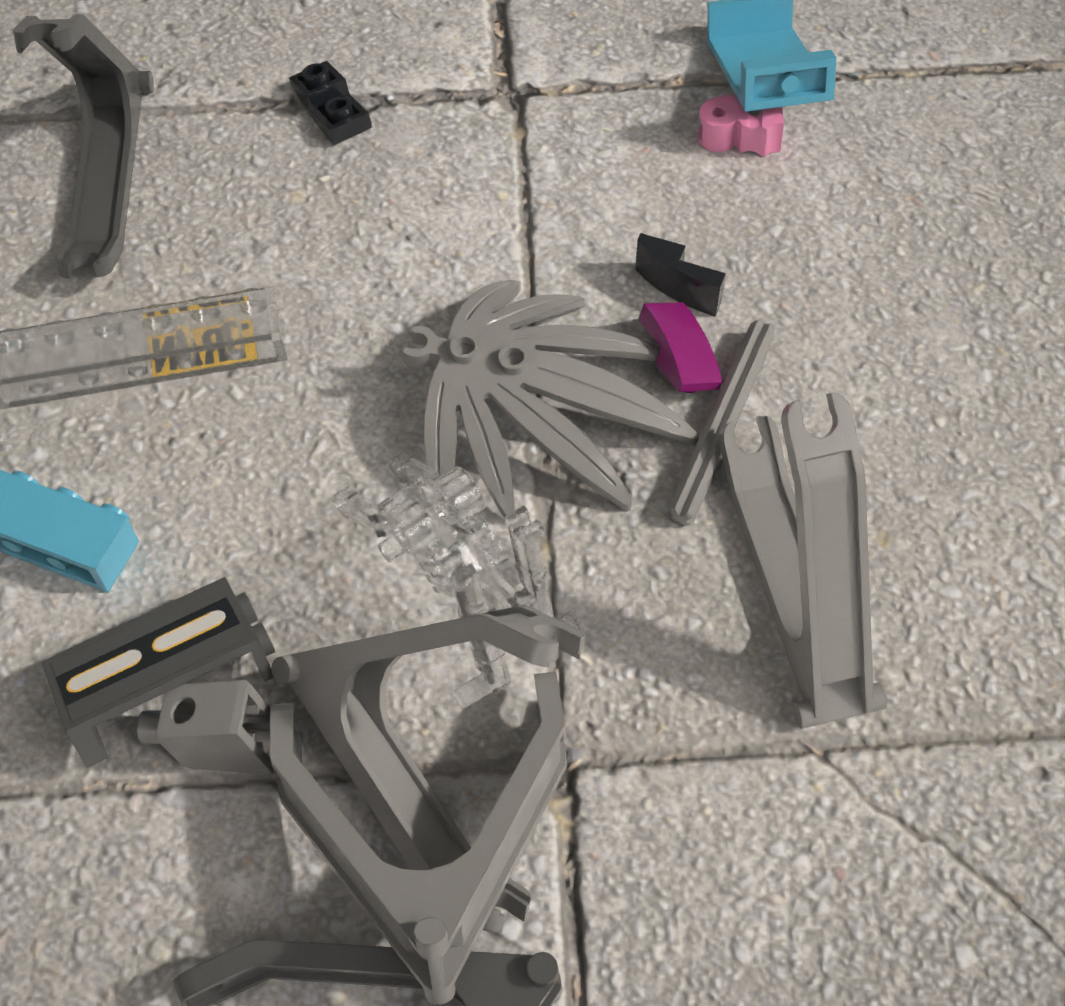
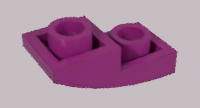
M684 302L644 303L638 320L651 334L653 340L661 346L655 364L669 379L672 386L679 392L685 393L719 390L722 378L715 355L700 324Z

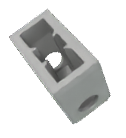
M248 680L183 684L165 693L161 710H144L139 715L137 735L140 742L143 744H161L184 767L273 775L274 773L269 756L271 708Z

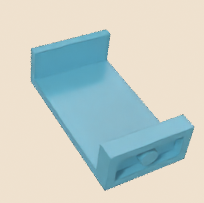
M719 0L707 2V44L745 112L834 100L837 57L832 50L807 51L792 28L793 0Z

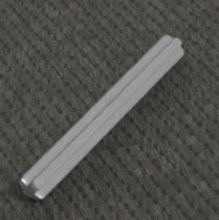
M755 320L749 325L670 502L668 517L673 522L689 526L695 521L722 459L719 441L720 431L724 425L733 422L735 429L772 344L775 329L771 324H764L759 320Z

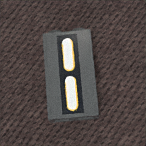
M223 577L41 662L64 729L86 768L108 759L96 727L97 725L228 662L250 653L264 681L266 682L274 678L266 656L274 653L275 649L262 622L251 626L252 623L258 621V618L245 591L235 596L226 577Z

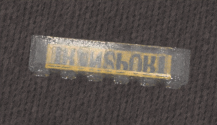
M274 286L248 288L238 292L200 296L191 300L167 304H152L143 308L119 312H104L95 316L71 320H56L47 324L17 329H4L0 331V410L287 361L281 313Z

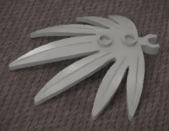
M517 280L499 281L479 289L463 303L454 318L448 339L436 336L428 327L412 326V343L424 345V347L421 349L404 347V363L412 368H425L430 365H436L426 400L424 446L429 484L437 511H442L453 476L458 434L456 412L459 410L462 414L463 425L473 459L489 494L505 521L511 524L515 520L514 491L509 459L499 427L485 403L486 399H492L522 431L556 461L625 512L631 509V496L609 461L574 423L548 403L533 395V392L619 423L691 445L697 444V432L669 407L643 389L600 367L571 357L551 353L560 352L656 361L661 347L630 335L588 326L544 325L512 330L569 310L585 307V299L583 297L561 294L541 295L507 305L521 291V282Z

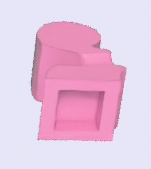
M721 95V97L709 99L700 107L699 119L701 126L698 131V140L703 148L712 152H724L736 146L739 153L755 151L762 157L781 151L784 128L782 107L762 109L759 115H750L744 111L739 100L734 95Z

